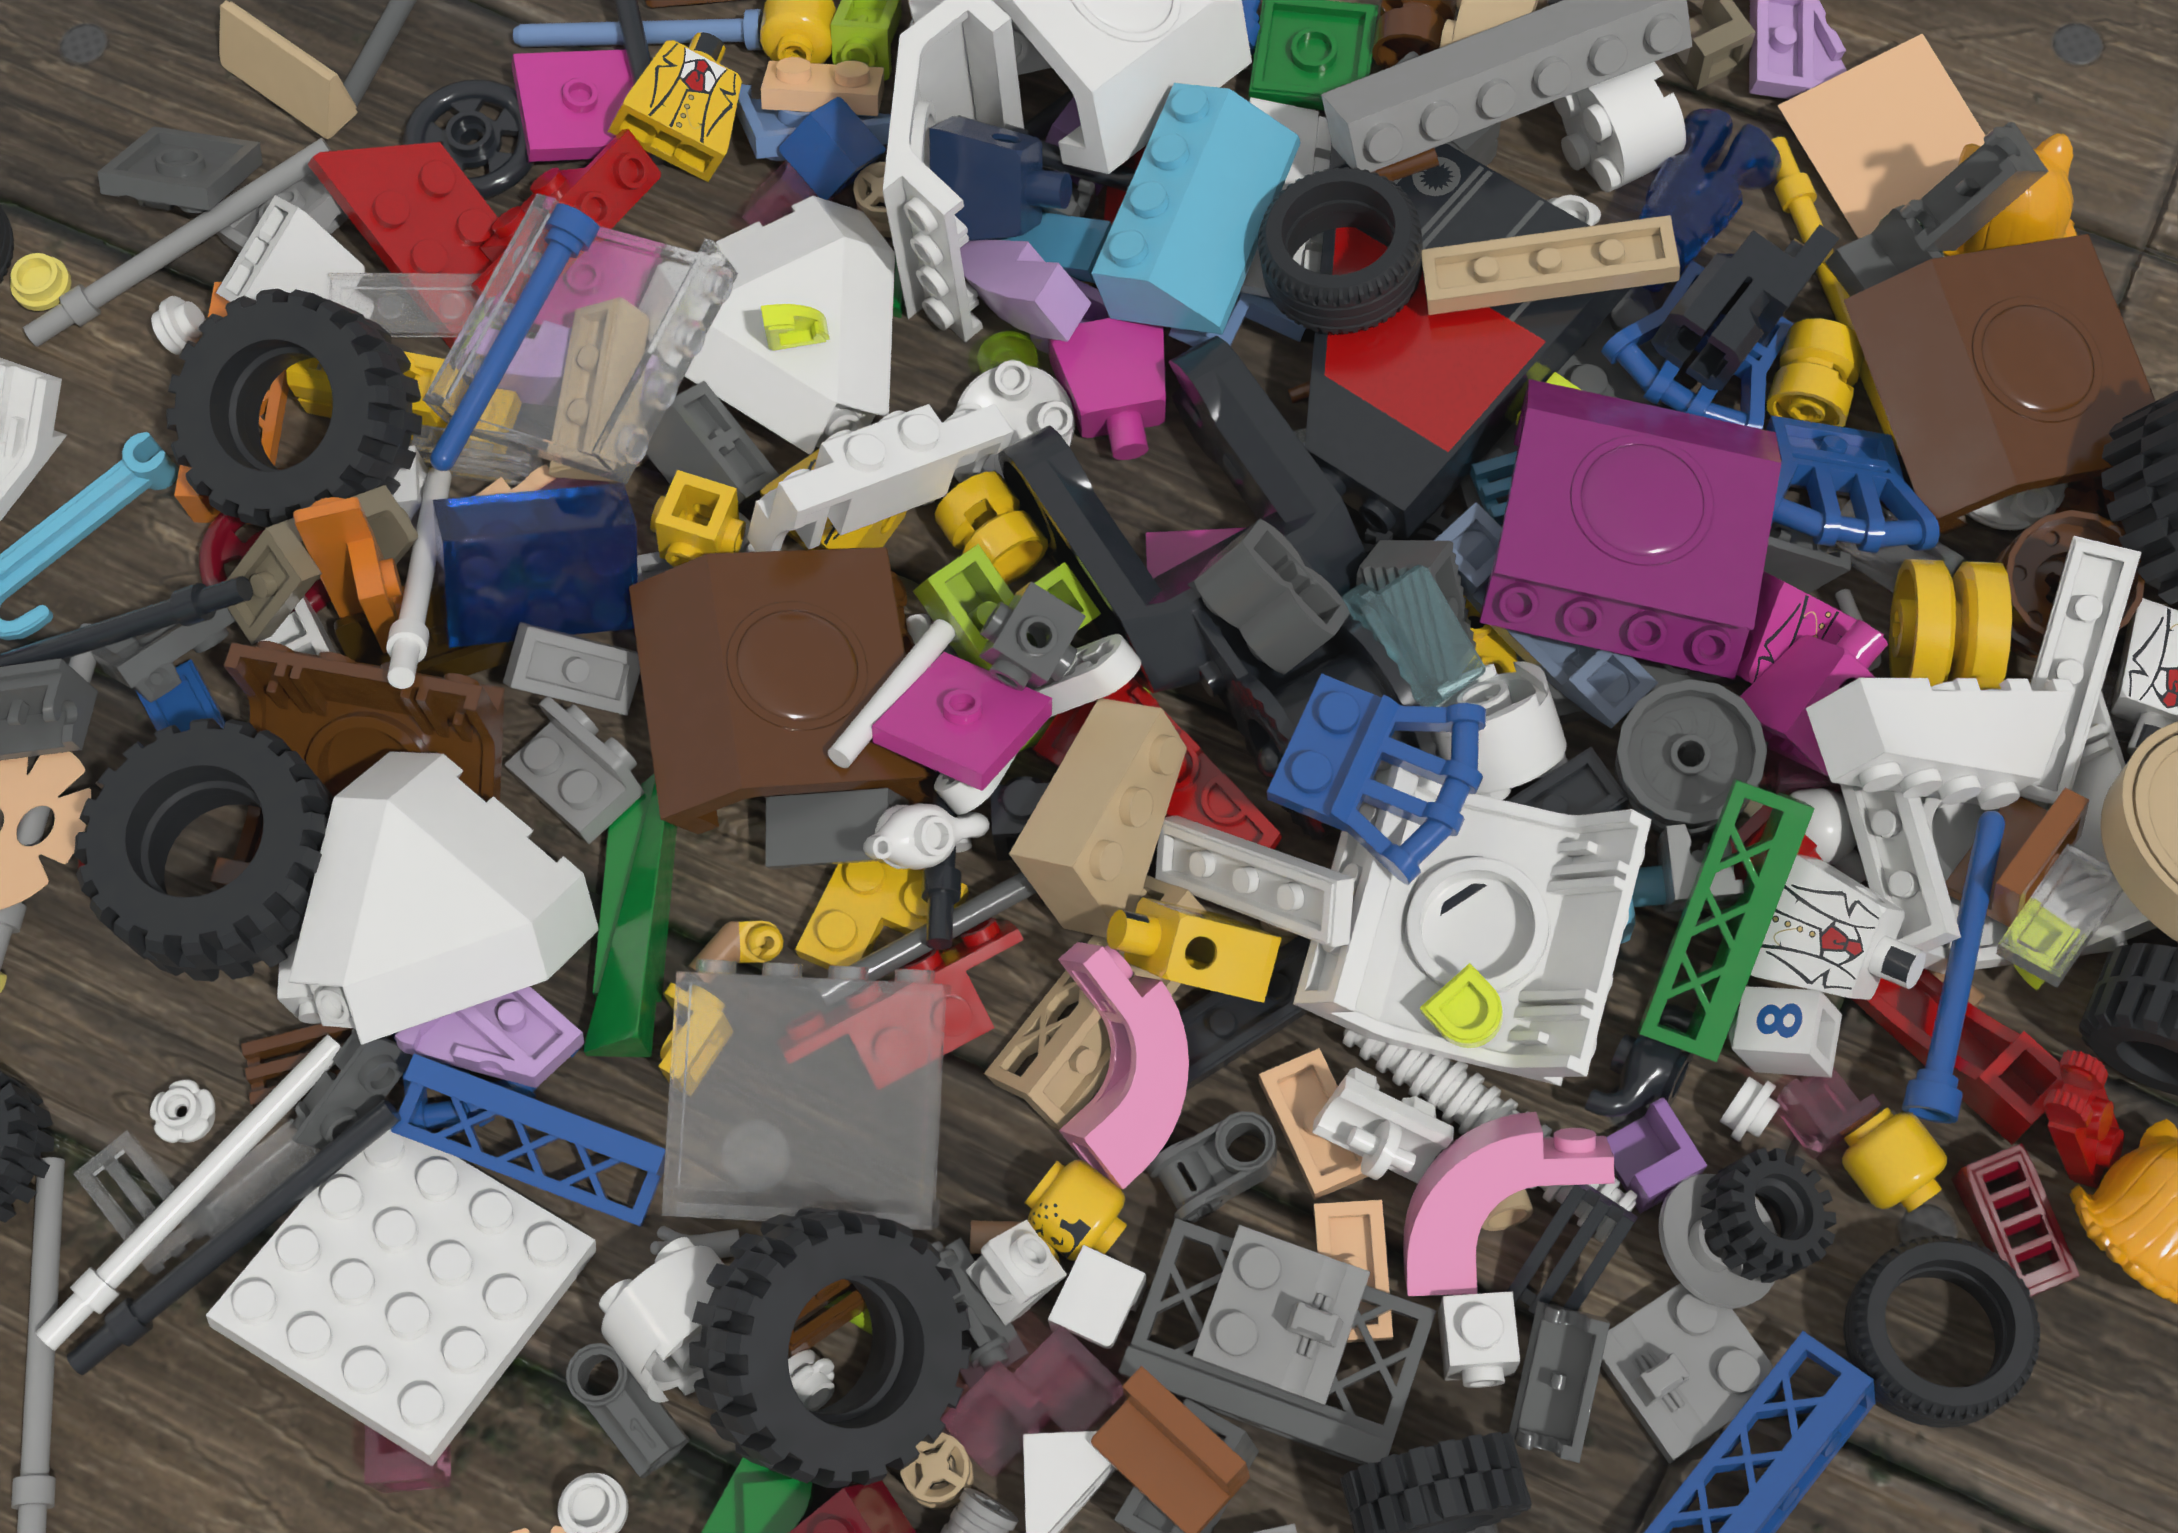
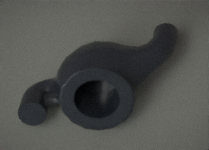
M1665 1004L1658 1024L1686 1034L1694 1012L1677 1005ZM1625 1034L1617 1047L1610 1065L1611 1071L1620 1074L1618 1091L1615 1093H1603L1593 1089L1587 1100L1585 1110L1600 1116H1624L1662 1097L1671 1106L1687 1075L1694 1054L1643 1035L1635 1038Z

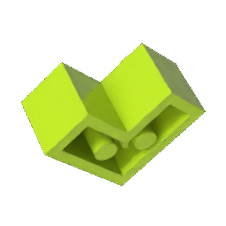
M977 544L926 579L913 592L933 621L941 619L948 622L954 628L955 637L949 644L960 659L990 671L992 665L979 657L988 642V639L980 635V632L997 604L1001 601L1009 606L1014 595L980 545ZM1066 562L1034 583L1086 616L1079 629L1101 614Z

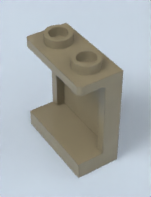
M386 485L353 496L357 497L362 505L384 559L393 558L395 564H397L418 539V533L411 524L408 514L399 506ZM294 518L265 528L227 579L244 576L252 585L253 596L251 600L227 607L251 644L272 637L315 581L321 579L320 575L322 573L309 555L295 526Z

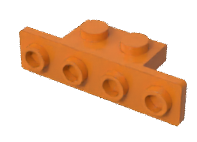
M329 497L314 502L310 507L294 511L295 526L309 555L322 573L320 578L339 618L342 619L364 611L383 654L388 653L386 646L390 627L395 621L399 620L405 586H401L394 559H384L357 497L347 499Z

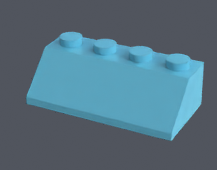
M1174 83L1091 273L1110 319L1222 335L1258 249L1259 229L1268 206L1273 203V199L1279 196L1301 144L1299 136L1231 89Z

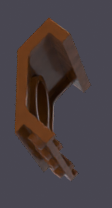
M2089 234L1933 258L1844 299L1915 493L1935 515L1940 532L1944 535L1967 526L1966 514L2013 494L2100 477L2102 472L2113 467L2102 459L2104 445L2114 441L2109 435L2113 426L2123 421V417L2156 401Z
M887 547L709 553L629 586L661 820L698 835L719 827L718 809L748 798L858 789L888 788L908 799L909 806L918 803H932L934 770L873 743V738L848 768L836 765L828 756V750L915 646L911 635L907 631L904 606L907 604L906 589L900 577L891 571Z
M259 641L256 647L231 643L224 667L248 697L250 724L257 732L268 730L282 738L292 751H296L333 797L391 751L444 754L463 770L458 778L485 802L493 796L500 802L505 688L480 684L475 679L461 674L447 673L443 677L416 672L414 683L408 688L399 689L392 686L388 681L387 676L390 662L376 666L358 663L347 656L334 652H320L319 655L295 652L282 644L271 641ZM248 805L247 817L233 860L217 858L210 882L218 890L235 880L253 860L263 834V812L260 807Z

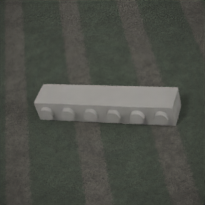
M1562 0L1323 93L1321 96L1332 146L1352 169H1366L1371 173L1693 47L1687 0Z

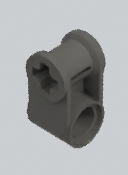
M1241 1111L1228 1116L1226 1119L1194 1137L1184 1139L1166 1148L1156 1156L1146 1167V1170L1150 1177H1159L1177 1209L1174 1219L1177 1218L1192 1224L1207 1217L1222 1207L1228 1200L1263 1182L1272 1174L1277 1164L1276 1137L1272 1126L1264 1117L1254 1112ZM1253 1135L1265 1144V1149L1256 1160L1240 1162L1233 1159L1228 1153L1231 1143L1240 1136ZM1181 1172L1186 1173L1196 1191L1190 1190Z

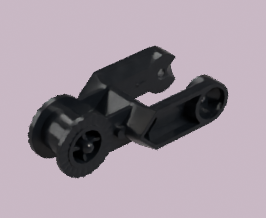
M1214 336L1171 359L1169 363L1181 385L1172 395V398L1184 424L1207 457L1216 464H1219L1256 518L1269 523L1286 537L1300 555L1304 565L1327 580L1344 600L1357 587V572L1362 562L1366 559L1367 554L1344 501L1246 365L1226 341L1219 336ZM1050 425L1009 445L998 453V460L1005 481L1019 499V510L1025 511L1032 517L1048 540L1046 553L1056 568L1066 562L1101 613L1092 622L1102 637L1114 634L1122 635L1141 659V666L1133 678L1153 694L1201 683L1211 697L1218 695L1236 720L1237 730L1245 737L1246 750L1255 758L1257 770L1266 777L1268 787L1321 673L1379 697L1386 695L1401 706H1421L1412 696L1411 685L1401 677L1398 664L1388 657L1385 646L1374 639L1372 631L1364 628L1361 621L1353 620L1350 614L1331 639L1283 675L1254 657L1239 628L1231 625L1207 608L1195 586L1194 580L1213 557L1252 525L1153 578L1095 494L1071 448ZM1394 731L1393 739L1435 755L1436 744L1432 741L1430 732ZM1281 805V808L1291 814L1293 823L1301 826L1303 833L1310 835L1312 840L1318 839L1319 841L1336 830L1333 826Z

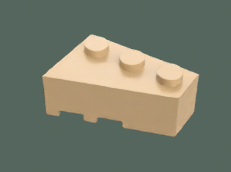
M1103 698L1098 699L1009 853L1064 929L1107 938L1110 918L1117 910H1126L1134 913L1136 911L1187 750L1186 745L1162 708Z

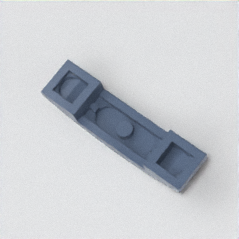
M1475 502L1434 541H1451L1454 543L1453 553L1456 554L1455 563L1459 565L1458 575L1461 576L1460 586L1464 588L1463 594L1474 608L1481 613L1502 527ZM1490 625L1526 662L1539 666L1552 686L1581 709L1610 728L1618 723L1635 706L1638 700L1646 696L1658 684L1632 656Z

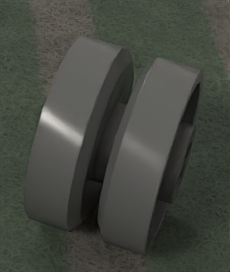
M1688 679L1659 686L1637 701L1621 727L1614 772L1617 783L1629 798V805L1627 807L1652 819L1650 828L1660 834L1666 826L1681 824L1686 825L1690 838L1713 834L1734 778L1757 787L1762 780L1767 748L1761 722L1744 699L1719 684ZM1684 750L1693 751L1698 754L1697 766H1685L1678 758L1682 759ZM1744 799L1737 819L1744 812L1751 801L1750 799Z

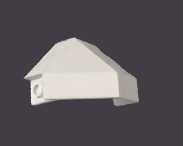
M811 196L792 205L793 213L768 225L762 226L758 221L716 241L717 249L688 263L681 258L660 268L640 311L651 320L652 327L649 340L664 364L696 384L705 381L718 398L809 455L813 453L815 447L820 448L821 443L825 442L833 434L842 430L855 431L871 424L875 415L885 417L889 414L895 252L863 211L816 196ZM796 304L817 309L826 317L830 340H826L827 342L775 351L769 350L761 306Z
M390 751L333 799L320 851L322 856L314 876L288 983L308 984L322 1026L354 1028L357 1031L361 1045L546 981L599 930L584 873L564 856L558 862H555L528 839L533 833V830L494 796L487 802L480 798L458 779L463 770L441 753Z

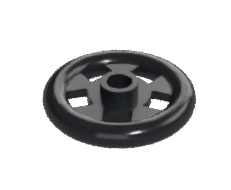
M464 80L436 90L415 108L404 130L403 145L441 142L463 172L465 168H475L489 164L490 173L468 178L484 199L497 196L511 189L528 174L535 163L528 161L516 90L495 81ZM484 103L503 109L496 121L479 112ZM451 109L454 110L457 114L449 120L445 130L440 129L434 124L444 113ZM503 135L518 136L517 145L513 153L499 152L502 146ZM480 140L475 144L467 145L470 141Z

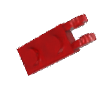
M2067 1050V1052L2063 1053L2059 1063L2060 1074L2064 1081L2062 1090L2059 1088L2049 1090L2043 1103L2049 1120L2047 1126L2069 1179L2097 1189L2105 1167L2110 1168L2120 1158L2124 1144V1131L2119 1128L2114 1115V1104L2109 1100L2104 1088L2108 1077L2105 1065H2102L2101 1061L2090 1056V1054H2085L2082 1051Z

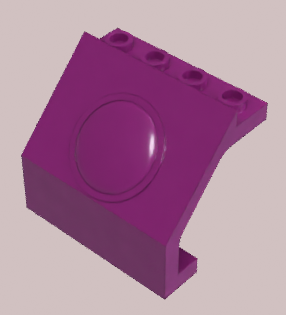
M1529 379L1514 435V445L1518 446L1498 547L1480 613V623L1735 679L1749 630H1754L1778 487L1781 458L1776 432Z

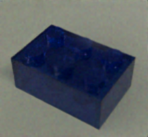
M624 483L433 500L439 599L449 648L515 641L520 622L570 635L635 629L629 586L638 583L637 523Z

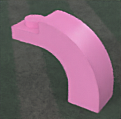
M1077 942L1058 960L1101 1015L1110 1039V1063L1106 1078L1098 1093L1059 1132L1081 1160L1090 1164L1118 1188L1124 1189L1156 1158L1175 1128L1182 1110L1188 1083L1189 1056L1187 1038L1179 1010L1162 980L1136 975L1130 979L1133 976V971L1116 950L1111 949L1109 946L1103 947Z
M1528 1112L1500 1117L1486 1122L1453 1141L1428 1167L1412 1195L1407 1210L1404 1226L1403 1256L1408 1296L1477 1294L1476 1245L1478 1236L1490 1212L1510 1195L1537 1186L1615 1184L1614 1155L1606 1136H1596L1594 1131L1585 1128H1565L1555 1131L1554 1137L1543 1138V1131L1537 1112Z

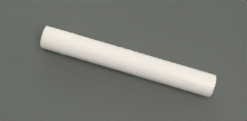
M941 619L933 622L828 750V756L836 765L848 768L872 739V725L925 672L955 637V630L948 622Z

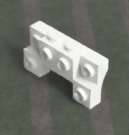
M927 404L908 412L902 410L894 411L883 417L879 422L855 431H839L821 443L814 470L800 469L791 473L778 483L776 489L768 492L760 500L756 501L747 539L756 552L781 551L786 534L791 530H796L808 550L820 545L827 517L841 536L920 505L925 506L933 503L936 499L947 495L953 475L961 483L974 475L980 474L991 454H998L1009 446L1014 431L995 404L972 412L969 410L956 412L944 422H941L932 407Z

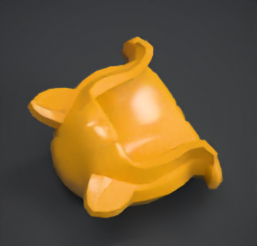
M2056 133L2044 140L2036 149H2033L2049 172L1957 250L1939 251L1941 255L1946 257L2077 236V232L2074 229L2075 223L2070 219L2074 200L2068 176L2073 159V147L2068 136ZM1973 143L1966 144L1960 154L1958 166L1979 149L1980 146Z
M2164 1119L2154 1123L2146 1130L2141 1138L2139 1148L2125 1154L2110 1167L2094 1194H2088L2078 1184L2071 1190L2070 1197L2075 1205V1211L2080 1218V1223L2087 1232V1236L2099 1249L2105 1251L2109 1259L2114 1263L2120 1264L2123 1271L2134 1280H2137L2144 1288L2178 1305V1129L2171 1121Z

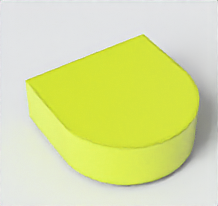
M1471 963L1420 1007L1421 1013L1447 1041L1462 1048H1476L1490 1042L1499 1032L1503 1022V1008L1498 993Z

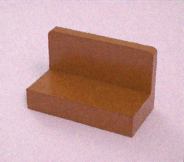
M2065 787L2049 810L2021 796L2012 804L1998 809L1997 812L2004 817L2005 829L1987 916L2013 930L2016 928L2031 904L2034 903L2082 836L2089 799ZM1972 846L1946 880L1949 896L1961 901Z
M1141 1366L1122 1386L1127 1398L1126 1402L1096 1432L1091 1439V1443L1099 1454L1183 1533H1200L1250 1479L1247 1463Z

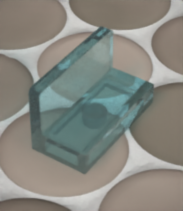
M1416 565L1379 591L1361 583L1341 597L1353 619L1361 621L1364 628L1372 631L1374 639L1385 646L1388 657L1398 664L1401 677L1411 685L1412 696L1421 706L1436 707L1485 673L1486 668L1427 567Z

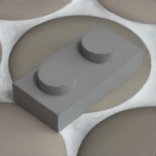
M520 622L503 683L511 688L628 716L640 674L638 652Z

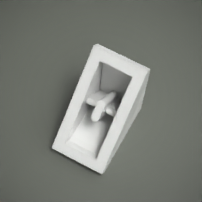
M1097 1431L1023 1434L1026 1533H1060L1116 1471L1094 1449L1091 1443V1439Z

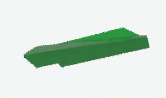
M655 774L640 785L645 793L609 826L593 984V995L596 998V1003L585 1040L584 1053L586 1056L652 1057L656 1002H662L677 826L660 818Z

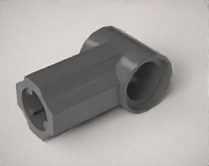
M603 1343L589 1344L579 1349L570 1359L566 1370V1380L571 1394L581 1403L585 1404L640 1478L643 1479L652 1472L662 1468L679 1454L681 1449L690 1441L661 1402L652 1401L612 1346ZM603 1360H613L618 1368L617 1383L605 1395L595 1396L589 1387L591 1370Z

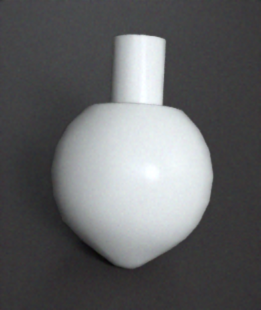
M1810 788L1791 793L1789 796L1802 800L1815 808L1805 835L1818 845L1816 852L1821 859L1829 865H1834L1837 870L1859 883L1864 881L1866 874L1861 856L1854 849L1857 842L1844 796L1834 790L1824 788Z

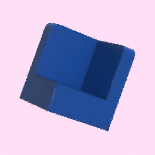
M836 97L811 112L780 145L779 151L819 198L830 200L852 186L860 171L873 164L886 151V148L842 98Z

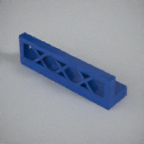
M413 1054L403 1078L411 1081L398 1112L402 1120L392 1127L391 1132L637 1226H643L672 1153L671 1151L436 1061ZM427 1088L451 1097L460 1118V1123L438 1133H432L412 1125ZM463 1101L487 1111L470 1118ZM500 1115L513 1120L523 1146L502 1156L495 1157L484 1152L474 1126ZM525 1125L549 1135L532 1142ZM465 1131L471 1147L448 1138ZM559 1139H564L575 1144L586 1170L558 1181L546 1176L535 1150ZM587 1149L611 1158L594 1166ZM527 1154L534 1171L510 1161ZM622 1162L648 1171L633 1209L608 1200L598 1173ZM590 1178L596 1195L571 1185Z
M1802 1331L1644 1533H1669L1675 1527L1703 1524L1704 1533H1712L1711 1523L1726 1522L1718 1533H1776L1876 1404L1874 1379ZM1807 1357L1838 1378L1823 1397L1793 1400L1790 1378ZM1783 1388L1786 1401L1771 1403ZM1810 1413L1798 1429L1796 1414ZM1788 1416L1792 1438L1782 1451L1751 1454L1748 1432L1756 1421L1764 1418ZM1741 1442L1743 1455L1729 1457ZM1768 1467L1756 1483L1754 1468ZM1746 1470L1749 1493L1740 1505L1709 1509L1705 1486L1716 1473ZM1699 1497L1700 1510L1686 1512L1694 1500Z

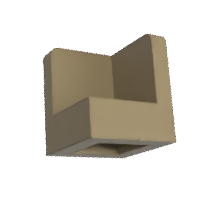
M1704 0L1702 12L1689 19L1693 47L1672 54V57L1696 90L1746 67L1756 33L1733 0Z

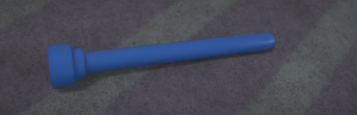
M557 203L547 220L545 228L548 233L544 240L548 246L431 453L430 462L436 470L448 471L454 466L569 258H577L580 251H588L600 230L599 225L578 209L566 204Z
M1996 811L1984 812L1977 822L1957 916L1961 937L1953 940L1951 944L1925 1069L1917 1070L1916 1079L1907 1082L1902 1105L1904 1112H1911L1919 1119L1931 1122L1956 1123L1960 1112L1963 1093L1957 1089L1959 1079L1953 1075L2005 829L2004 817Z

